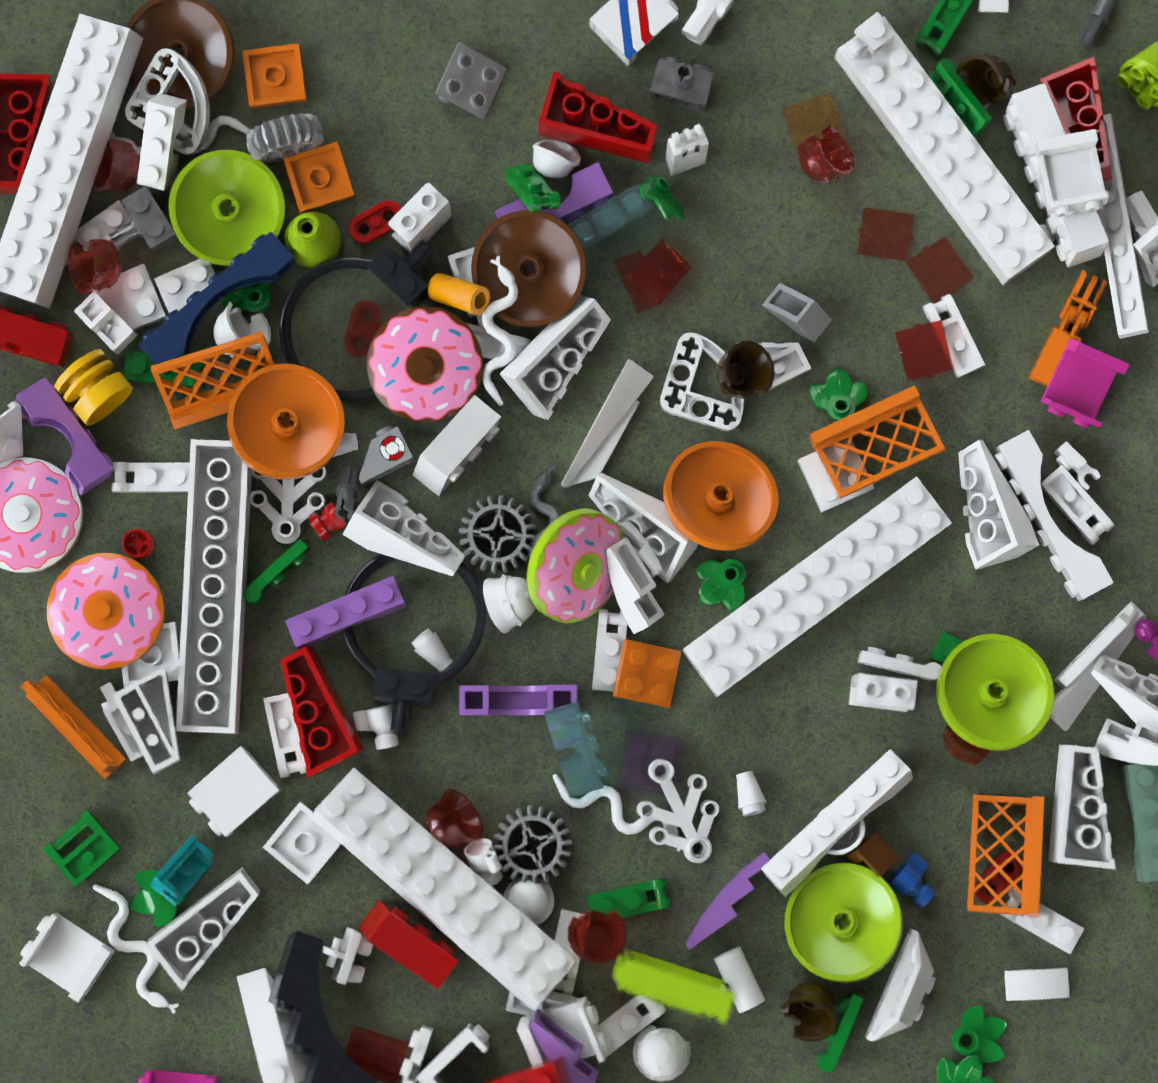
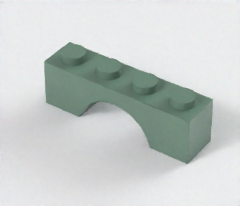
M1136 763L1121 765L1125 795L1130 804L1134 823L1135 847L1133 854L1137 881L1143 883L1158 881V766Z

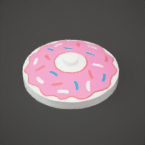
M22 457L1 462L0 568L17 573H34L48 569L69 554L80 536L84 516L80 494L61 469L44 460Z

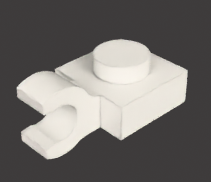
M876 12L855 29L854 33L858 38L851 41L846 46L844 52L851 60L866 48L873 54L894 38L896 33L883 17Z
M1067 441L1054 452L1058 457L1056 462L1060 466L1063 465L1067 471L1071 469L1074 473L1076 472L1077 482L1085 491L1090 488L1084 481L1085 475L1089 474L1095 480L1101 477L1099 472L1091 468L1086 463L1087 461Z

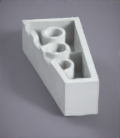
M581 295L576 304L566 314L552 321L500 373L501 377L533 415L549 420L554 412L552 408L558 399H562L567 391L565 387L572 376L579 372L585 355L588 351H592L611 319L595 299Z
M1059 745L1048 855L1049 862L1115 869V862L1112 858L1110 844H1112L1111 835L1108 832L1106 820L1107 806L1102 792L1103 779L1098 748Z
M243 867L148 939L146 946L181 991L259 895L260 889Z

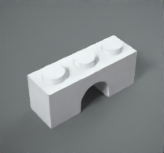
M159 93L148 101L137 184L164 191L174 183L179 154L173 153V146L178 131L183 128L187 100Z

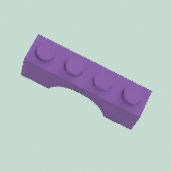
M595 163L572 174L571 192L558 209L540 211L555 215L564 222L568 220L569 223H573L583 218V213L592 208L595 211H599L610 205L609 200L613 199V192L599 163ZM519 199L495 210L494 213L496 219H499L506 214L528 210V208Z
M46 377L16 394L15 401L21 404V414L30 427L49 426L59 430L68 439L72 448V457L66 466L65 474L82 496L110 478L113 464L109 456L105 452L101 453L96 447V440L93 434L88 429L84 430L79 424V417L71 406L67 407L61 399L62 394L56 390L55 384H50Z
M391 576L287 619L285 622L295 647L300 650L306 646H315L327 641L334 634L358 623L382 618L402 610L407 605L397 580L394 576Z
M577 685L459 686V715H577Z

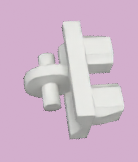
M347 927L343 939L334 937L331 947H322V952L328 954L326 966L333 968L331 978L336 980L337 983L346 985L347 981L361 983L365 968L353 964L356 953L369 956L373 944L357 930Z

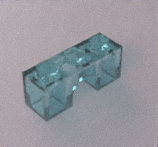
M637 183L568 225L578 235L586 254L603 244V241L619 229L624 227L628 229L652 215L653 207L649 201L642 199L640 186Z
M578 701L545 711L544 714L555 750L563 748L576 749L573 754L559 759L570 798L604 788L601 776L606 775L601 758L595 760L594 753L599 752L595 736H588L586 730L592 728L587 711L581 712Z

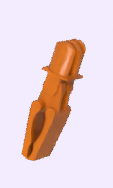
M1082 269L1060 312L1059 318L1062 320L1059 327L1055 325L1052 328L1028 379L1043 386H1048L1069 339L1081 341L1082 338L1078 337L1081 329L1085 330L1108 281L1102 280L1090 303L1088 299L1096 285L1098 276L1094 274L1091 276L1081 297H1078L1077 294L1088 274V271ZM1071 323L1073 325L1070 332H1068L1066 330Z

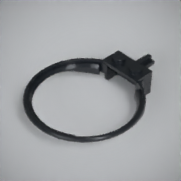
M422 240L403 259L393 248L385 246L374 259L357 257L337 258L321 263L305 273L292 287L281 312L279 334L282 351L287 363L302 366L292 345L291 320L298 299L313 281L336 270L350 268L370 269L408 307L410 305L417 307L420 306V301L428 294L429 286L428 282L417 270L430 258L435 250ZM372 387L359 391L335 389L341 401H360L376 396Z
M379 554L369 560L355 574L345 595L359 590L370 574L382 565L396 560V558ZM462 562L456 573L467 584L474 599L476 609L475 629L465 652L451 666L438 672V677L431 673L378 668L360 649L354 636L353 627L342 630L352 656L360 667L375 681L373 690L375 703L393 704L390 730L408 732L411 707L433 709L435 689L458 675L468 665L482 641L486 625L484 596L476 578Z

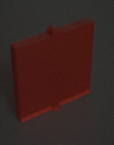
M863 208L861 228L857 231L860 234L857 254L907 262L909 243L913 240L911 235L913 215Z
M943 237L929 247L924 246L922 252L906 262L933 304L943 296L950 293L955 294L957 288L973 278L946 237Z
M942 320L924 325L917 323L913 328L895 332L907 381L926 376L933 378L934 374L954 369Z

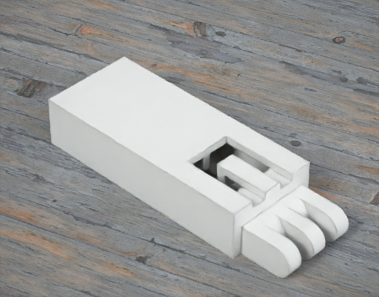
M700 124L695 125L691 130L689 128L684 129L681 134H678V132L673 133L671 138L668 139L665 159L672 176L705 164L709 143Z

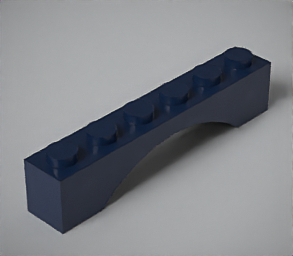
M272 232L267 235H260L253 241L252 248L245 254L240 253L231 260V266L227 270L213 275L205 289L191 294L183 308L179 311L176 309L170 312L165 317V323L157 330L153 328L143 336V342L140 344V347L155 364L188 355L197 327L207 312L217 302L245 286L276 282L297 264L294 256ZM172 371L164 372V374L167 376Z

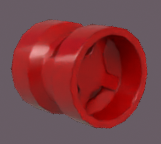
M332 502L324 506V510L321 512L322 515L314 513L307 517L323 542L331 537V530H342L347 527L344 519H340L335 515L336 507Z
M133 529L125 534L122 546L127 555L138 560H144L153 554L155 541L149 533L141 529Z

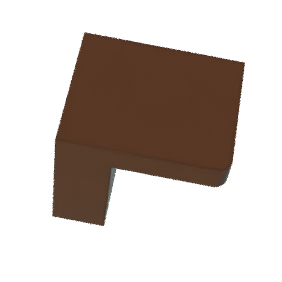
M877 832L865 838L846 856L852 864H857L863 860L878 877L882 876L900 859Z

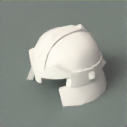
M229 302L224 312L217 316L213 329L214 340L217 345L263 331L267 345H269L271 330L262 312L252 315L250 317L252 322L248 323L241 314V309L234 308L231 310L233 304ZM260 343L248 346L244 352L256 353L262 347ZM229 353L224 354L230 356L231 358L234 357V355Z
M504 574L500 578H487L484 580V600L495 626L505 634L517 625L521 627L522 623L535 610L528 592L527 581L521 577H511Z
M650 1025L642 1030L635 1039L633 1047L634 1063L640 1073L650 1080L659 1082L673 1080L681 1075L689 1065L691 1056L689 1041H684L673 1029H656L655 1026Z

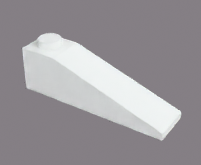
M1101 654L1091 674L1136 725L1140 721L1158 729V676L1151 673L1148 676L1137 673L1133 666Z

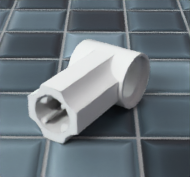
M698 0L697 8L683 27L682 33L694 43L703 45L718 20L722 21L734 0Z
M1142 190L1126 198L1130 223L1134 229L1133 236L1136 241L1158 224V216Z

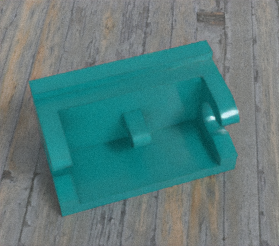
M191 835L155 875L150 886L176 906L213 864L211 858L214 855L194 835Z

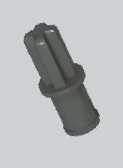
M1099 0L1094 10L1088 13L1089 19L1079 36L1082 44L1090 47L1095 44L1103 27L1109 24L1108 18L1118 0Z
M346 466L342 470L340 485L336 488L337 504L335 515L340 519H345L346 510L347 519L352 518L354 502L359 495L357 489L359 472L351 466Z

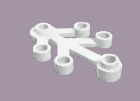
M325 467L321 468L323 475L320 478H315L311 474L304 477L296 486L295 479L283 480L282 486L275 478L256 475L255 470L251 468L252 475L256 479L261 480L282 502L280 515L267 502L268 497L263 491L255 490L249 497L250 503L255 508H259L273 523L272 534L278 542L283 544L295 542L301 533L300 525L315 511L324 508L325 498L322 494L315 492L309 495L307 504L293 515L294 503L314 484L326 478L327 471ZM255 495H263L264 501L261 504H255L253 500ZM316 496L322 499L318 507H314L311 504L312 498ZM284 524L291 526L289 534H282L281 527Z
M664 759L654 760L648 768L649 776L660 784L673 812L655 807L649 801H641L637 806V813L644 819L653 818L681 827L685 838L668 834L667 830L659 826L650 830L649 838L656 845L666 844L682 849L684 856L689 861L702 863L710 857L712 852V844L707 837L713 819L719 813V805L710 799L704 800L701 803L700 812L703 816L696 831L692 820L701 792L707 786L706 778L700 774H692L688 778L687 783L690 789L683 805L671 780L674 775L672 764ZM662 765L664 772L657 776L655 769L657 766ZM696 778L701 779V785L698 788L693 786V781ZM708 804H713V812L707 814L705 810L706 806ZM645 805H650V813L643 815L642 808ZM657 831H662L663 838L659 841H656L654 837L655 833ZM695 843H700L701 850L698 853H694L692 850Z

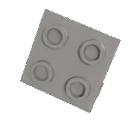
M458 42L435 94L439 95L438 99L444 103H449L450 101L484 120L507 68Z

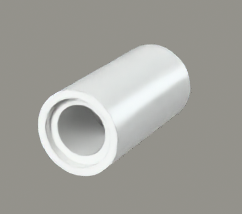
M740 946L714 958L724 982L729 986V992L735 993L733 1001L739 1013L747 1011L765 1001Z

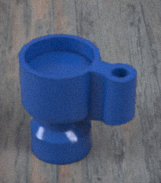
M913 851L907 860L893 873L888 880V884L900 895L911 896L912 902L921 909L930 902L936 891L930 885L922 883V876L928 866V862L917 852Z

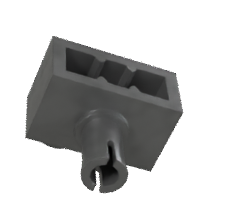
M666 57L665 60L659 58L649 98L704 112L714 73L709 72L710 69L702 65L694 64L692 67L688 63L684 65V62L676 58Z
M146 186L121 200L132 218L130 223L108 234L118 250L138 237L146 240L155 255L179 242L172 226Z

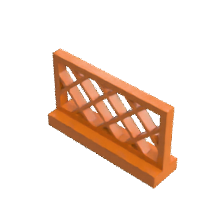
M263 331L153 365L151 366V371L169 412L173 428L178 429L228 413L230 401L238 386L249 375L254 373L258 365L266 367L275 365ZM260 343L262 347L257 356L244 352L248 346ZM225 353L234 355L229 365L217 361L218 357ZM240 358L252 362L247 371L235 367ZM201 362L206 364L201 373L189 369L191 364ZM212 367L224 370L219 380L207 376ZM170 370L178 373L173 382L163 379L160 374ZM231 373L243 377L241 381L232 384L226 383ZM184 376L196 379L192 388L180 385ZM203 382L215 386L213 390L203 393L198 391ZM175 391L187 395L186 398L174 402L170 399Z
M915 385L810 434V443L814 451L817 452L840 499L945 451V447L919 398L920 394ZM917 408L921 416L919 427L902 422L906 412ZM900 416L899 421L893 418ZM887 422L897 426L892 439L876 434L880 424ZM923 423L925 424L927 430L922 429ZM900 427L916 432L912 446L895 441ZM874 428L873 433L867 431ZM861 434L871 438L866 451L850 446L854 436ZM919 434L932 437L936 447L927 451L916 448L915 445ZM874 439L890 444L886 458L869 453ZM848 440L847 445L841 443ZM833 446L843 449L844 453L840 464L828 460L824 450ZM893 446L910 451L906 461L898 463L889 460ZM848 451L864 456L860 470L843 465ZM913 452L919 454V455H916V456L912 457ZM867 458L884 463L880 473L871 475L863 472ZM887 464L893 466L885 470ZM832 467L838 468L836 475ZM841 470L857 475L854 485L842 489L838 481ZM860 477L867 478V479H865V480L859 482Z
M46 675L40 682L26 680L21 685L27 693L25 696L104 779L111 776L127 760L49 676Z
M973 794L967 912L1039 918L1044 797L1032 796V798ZM979 802L992 803L999 812L986 822L979 814ZM998 803L1007 805L1001 808V806ZM1014 804L1026 805V816L1017 824L1005 812ZM1001 815L1013 826L1002 837L990 826ZM978 819L984 824V825L981 826L979 829H978ZM1024 822H1025V833H1024L1023 830L1020 828V826H1021ZM987 828L997 841L985 851L977 842V836ZM1015 830L1024 838V845L1016 852L1004 841ZM1001 843L1012 856L998 866L988 854ZM977 848L982 853L978 858H976ZM1024 851V860L1022 861L1018 855ZM986 857L996 870L983 880L975 870L976 864ZM1015 859L1023 867V874L1013 882L1002 869ZM998 873L1010 884L999 895L987 884ZM975 877L981 882V883L978 884L976 887H975ZM1021 881H1022V891H1021V890L1018 888V886H1017V884H1018L1019 882H1021ZM983 886L994 897L986 906L974 905V894ZM1014 888L1022 897L1021 908H1010L1001 898ZM999 902L1002 907H995L993 905Z

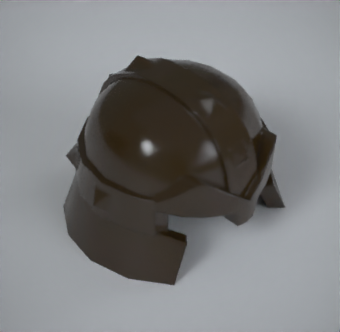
M985 53L983 56L977 54L967 56L960 62L956 71L985 109L990 106V103L1005 101L1016 85L1012 69L1008 63L998 56Z
M741 341L730 350H726L719 360L716 373L721 393L731 398L737 397L739 399H744L754 392L756 394H766L772 387L775 376L774 364L770 354L762 345L754 341Z
M808 982L799 984L793 990L785 993L784 1003L780 1006L784 1009V1016L801 1022L800 1025L794 1026L793 1038L817 1042L828 1038L836 1028L834 1015L836 1004L834 1003V995L828 989L819 984Z

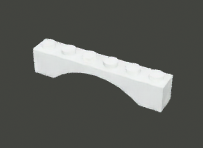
M1027 430L995 448V462L1001 471L1006 470L1011 479L1008 481V484L1016 496L1020 495L1025 504L1022 507L1030 521L1034 520L1038 531H1036L1038 540L1043 547L1048 546L1053 555L1050 557L1053 567L1057 572L1062 571L1067 581L1064 582V586L1068 594L1072 598L1076 596L1077 600L1080 601L1113 584L1114 582L1100 557L1088 553L1072 543L1059 530L1051 518L1041 489L1043 454L1030 431Z
M890 749L761 868L764 875L786 897L807 878L823 856L852 827L877 807L893 798L913 779L911 769Z

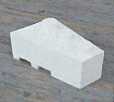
M474 395L420 455L413 476L437 496H440L451 482L454 483L463 473V467L467 462H473L482 451L481 445L485 440L490 442L500 430L497 425L501 416Z
M165 667L112 694L153 774L181 761Z

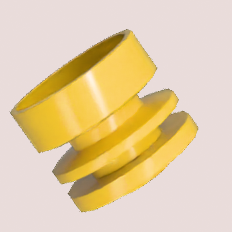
M101 349L91 351L76 360L58 378L54 385L60 394H64L63 398L68 403L79 399L73 410L87 426L93 425L108 416L129 397L133 390L132 385L121 372L109 375L113 370L114 364L110 360H106L107 356Z

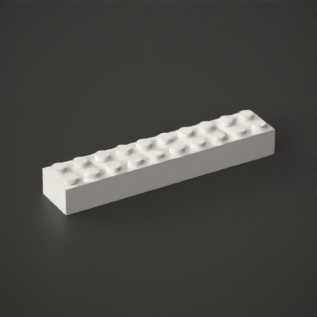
M79 14L0 241V292L45 308L50 309L144 39L130 28Z
M883 16V19H884V20L888 23V25L893 29V27L890 25V23L887 21V19ZM897 33L894 38L875 53L871 54L866 48L852 60L846 55L844 50L851 41L858 38L857 36L837 49L835 55L837 62L1002 285H1005L1054 248V244Z
M191 439L176 731L239 734L246 603L243 593L247 583L250 523L249 497L251 495L252 473L251 468L237 455L230 441Z
M915 477L685 647L682 652L713 694L718 697L952 522L919 478Z
M355 768L345 776L314 810L312 819L533 1012H535L577 962V960Z

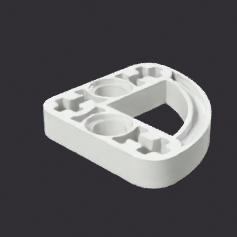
M168 48L161 49L153 57L125 109L126 117L131 123L144 130L145 118L138 117L136 119L137 113L134 111V108L144 105L143 111L146 113L148 101L156 96L148 93V82L152 79H157L161 84L159 93L166 95L180 71L192 91L195 104V120L193 128L183 123V128L178 133L186 137L192 135L191 141L194 142L193 147L187 146L184 148L185 142L175 138L173 149L183 154L192 155L201 149L208 132L210 121L208 94L199 73L185 57ZM172 55L171 61L174 63L173 67H166L162 73L164 75H168L167 79H164L160 75L154 74L155 70L162 72L165 66V63L162 61V58H169Z
M685 333L680 337L660 397L661 408L669 414L722 431L736 429L742 418L744 399L733 397L731 398L732 404L690 392L702 351L709 355L717 364H719V360L725 352L714 342L699 334ZM689 339L695 340L694 345L698 347V350L691 351L689 360H695L694 364L686 360H677L678 355L684 358L686 347L682 346V343H688ZM678 366L687 367L690 372L689 378L685 381L676 380L673 375L674 369ZM669 382L677 387H686L685 392L679 389L677 399L681 401V404H675L674 408L668 407L669 402L665 400L666 396L671 397L674 387H668ZM699 401L706 403L709 408L708 414L704 417H697L692 411L693 404ZM713 405L719 406L717 413L726 414L727 410L732 411V417L736 418V421H731L729 425L723 424L724 419L715 416V422L709 421L713 414Z

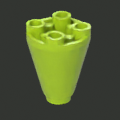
M1158 41L1128 59L1120 68V74L1116 77L1119 86L1127 89L1136 98L1137 104L1144 109L1158 106Z
M318 211L305 212L296 216L288 225L285 233V247L294 256L299 266L314 268L321 263L336 259L339 255L342 245L341 232L336 222L328 215Z

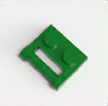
M86 809L81 814L82 818L53 843L49 842L43 847L45 853L75 888L81 885L122 849L89 809ZM90 827L94 833L64 858L60 851Z

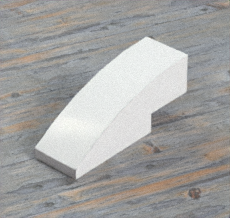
M624 537L606 550L607 565L619 607L633 634H636L652 625L665 614L650 592L657 585L627 537Z
M1107 718L1094 748H1098L1099 754L1113 759L1158 766V729L1138 721L1135 729H1132Z

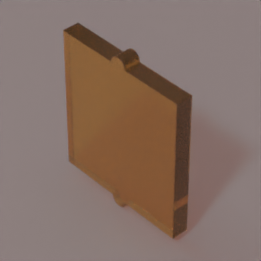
M830 93L783 108V113L789 127L787 133L791 134L797 153L845 138L839 120L840 113L836 112Z

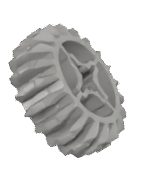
M309 113L291 114L255 126L246 136V145L252 159L260 160L267 164L279 163L283 161V158L320 147L324 142V132L317 116Z
M500 495L498 504H494L492 496H488V506L484 507L483 503L478 500L476 502L480 509L478 512L471 507L467 509L468 513L473 516L471 520L462 517L461 521L469 526L468 529L459 528V534L467 535V538L459 540V544L461 546H470L463 551L465 556H469L472 553L475 554L470 561L472 565L477 564L479 560L483 561L480 570L485 571L488 564H491V572L496 574L497 565H502L503 572L508 573V563L511 562L513 567L518 569L519 565L516 561L518 557L524 562L528 560V557L522 552L524 549L526 551L532 549L531 545L527 544V541L535 539L536 535L528 534V531L535 530L536 525H526L525 522L529 521L532 515L531 513H527L524 516L520 515L525 509L523 504L519 505L516 510L513 509L515 499L511 498L508 505H504V496ZM495 512L494 522L491 526L481 527V529L475 528L483 516ZM504 512L512 515L519 522L522 532H515L504 526ZM500 520L502 533L506 532V535L509 536L500 537L497 549H495L494 537L490 538L489 534L496 531L498 521ZM474 537H480L491 542V557L479 551L475 545ZM521 541L513 553L500 558L501 549L505 543Z
M530 805L527 806L528 815L523 816L522 810L517 808L516 814L519 818L514 820L512 815L507 814L506 819L511 824L506 826L504 823H499L498 827L504 830L505 833L504 835L494 834L495 839L502 840V845H494L493 847L495 851H503V855L497 857L499 862L504 859L507 862L501 870L506 872L510 867L514 869L510 876L512 880L520 873L523 874L521 878L523 883L527 880V876H532V881L536 884L538 882V875H542L544 882H549L548 871L551 870L553 875L557 877L559 871L555 868V865L559 864L564 868L567 866V863L560 858L561 855L571 856L570 851L563 850V845H571L572 840L562 839V835H566L570 831L568 828L561 831L558 829V826L564 822L562 818L558 819L555 823L551 821L555 815L554 811H550L546 818L542 816L544 807L540 806L538 815L533 814V807ZM536 820L543 822L553 832L544 836H537L532 832L528 821ZM517 825H520L524 837L521 845L509 850L508 841L510 834ZM526 830L529 832L530 837H535L534 840L538 838L540 841L547 838V841L542 842L537 847L539 860L536 858L535 853H531V850L529 852L526 849L518 851V849L523 848L528 843ZM557 840L556 855L546 866L541 853L542 848L546 844ZM523 854L529 855L534 860L537 869H525L515 863L512 858Z

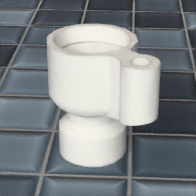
M393 704L353 712L356 730L373 731L376 733V738L374 739L376 750L399 745L397 734L390 730Z
M480 838L469 843L464 849V854L471 869L478 872L477 875L490 886L499 883L503 877L500 870L502 867L492 842L489 839Z

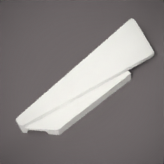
M627 360L561 483L562 487L568 488L582 482L595 480L597 475L602 473L640 403L637 401V398L654 377L634 361Z
M1132 601L1054 679L1062 689L1054 696V705L1050 718L1064 731L1070 728L1100 685L1091 674L1099 656L1104 654L1118 660L1134 637L1136 624L1140 620L1146 619V615Z

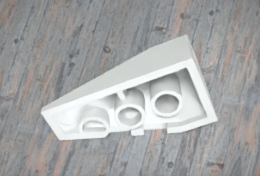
M978 440L958 452L961 487L967 492L968 506H963V515L969 516L970 533H965V539L975 569H982L1018 558L1039 546L1029 517L984 441Z
M603 473L597 475L588 496L603 514L612 518L620 527L629 520L638 529L653 549L661 564L662 570L657 576L669 583L697 549L698 544L686 537L674 525L667 513L664 502Z
M376 480L354 512L342 535L367 550L453 576L465 555L441 532H434L426 524L427 519L421 513L416 515L407 506L408 500Z
M266 968L237 976L263 1082H303L311 1054L309 1057H303L292 1052L293 1048L285 1046L295 1011L292 1013L281 1012L275 1009L276 1004L268 1002L274 979Z

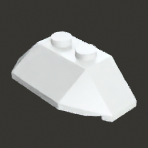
M909 928L864 1037L872 1042L912 1026L913 1021L918 1022L922 1015L924 1005L921 1004L925 993L930 994L936 978L932 977L934 969L918 931Z

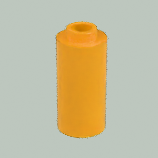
M443 273L435 274L428 282V295L433 301L475 315L485 312L489 305L490 293L486 287Z

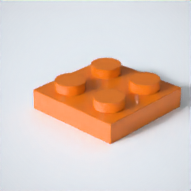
M299 43L242 51L250 109L307 102Z
M338 142L283 158L300 214L355 198Z
M624 639L613 697L670 708L681 651Z

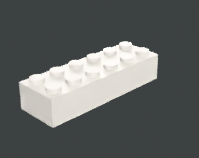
M1045 83L1012 94L1005 112L1006 114L1003 115L1004 122L1008 131L1012 130L1016 138L1014 147L1019 157L1023 156L1026 163L1024 171L1027 180L1035 185L1037 190L1035 199L1040 209L1044 208L1047 215L1045 223L1050 235L1054 234L1058 242L1056 251L1059 259L1065 261L1067 267L1070 268L1100 257L1109 240L1097 210L1087 212L1085 208L1074 210L1073 214L1064 217H1057L1056 214L1048 215L1034 148L1039 139L1066 134Z

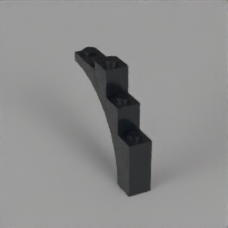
M300 931L289 934L268 1002L276 1004L275 1009L281 1012L292 1013L295 1011L285 1046L293 1048L292 1052L303 1057H309L311 1054L303 1083H380L361 1070L343 1051L327 1021L319 988V962L324 940Z

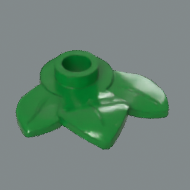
M651 175L647 178L646 182L640 185L642 199L655 202L665 220L670 219L673 215L679 220L684 219L683 209L670 193L668 182L661 176Z
M271 282L245 286L228 294L220 300V303L226 308L228 303L231 302L233 304L231 310L240 308L241 312L245 310L251 313L264 312L269 308L271 302V295L268 291ZM259 295V299L252 302L253 297Z
M835 368L829 373L826 385L811 384L809 392L812 402L817 408L826 410L832 420L839 421L854 414L856 407L865 402L867 386L865 382H855L852 384L851 378L846 371L841 368ZM844 404L847 408L845 410H838L836 406Z
M734 558L726 559L723 562L711 559L701 563L695 570L696 575L704 580L699 590V602L705 605H712L723 601L729 612L732 613L737 610L746 595L742 584L746 578L744 564ZM727 569H734L737 573L736 577L729 578L726 574Z
M144 870L134 876L136 882L143 890L134 898L131 910L140 914H153L155 926H164L174 919L177 905L184 901L186 895L174 906L150 886L159 870Z
M981 1005L970 1007L963 1013L960 1027L952 1034V1046L961 1055L977 1054L983 1063L996 1062L1005 1056L996 1041L1004 1033L1007 1022L997 1017H984ZM964 1035L971 1037V1043L967 1046L961 1044V1038Z
M977 1054L965 1057L958 1065H955L950 1059L942 1057L937 1066L936 1075L938 1083H994L993 1079L982 1076V1064Z

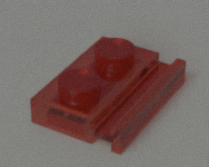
M664 238L656 243L626 277L628 281L631 280L636 285L635 288L654 307L663 301L692 268L673 247L669 248L664 243L666 241Z
M354 1025L345 1053L361 1070L372 1078L387 1083H398L399 1074L410 1043Z

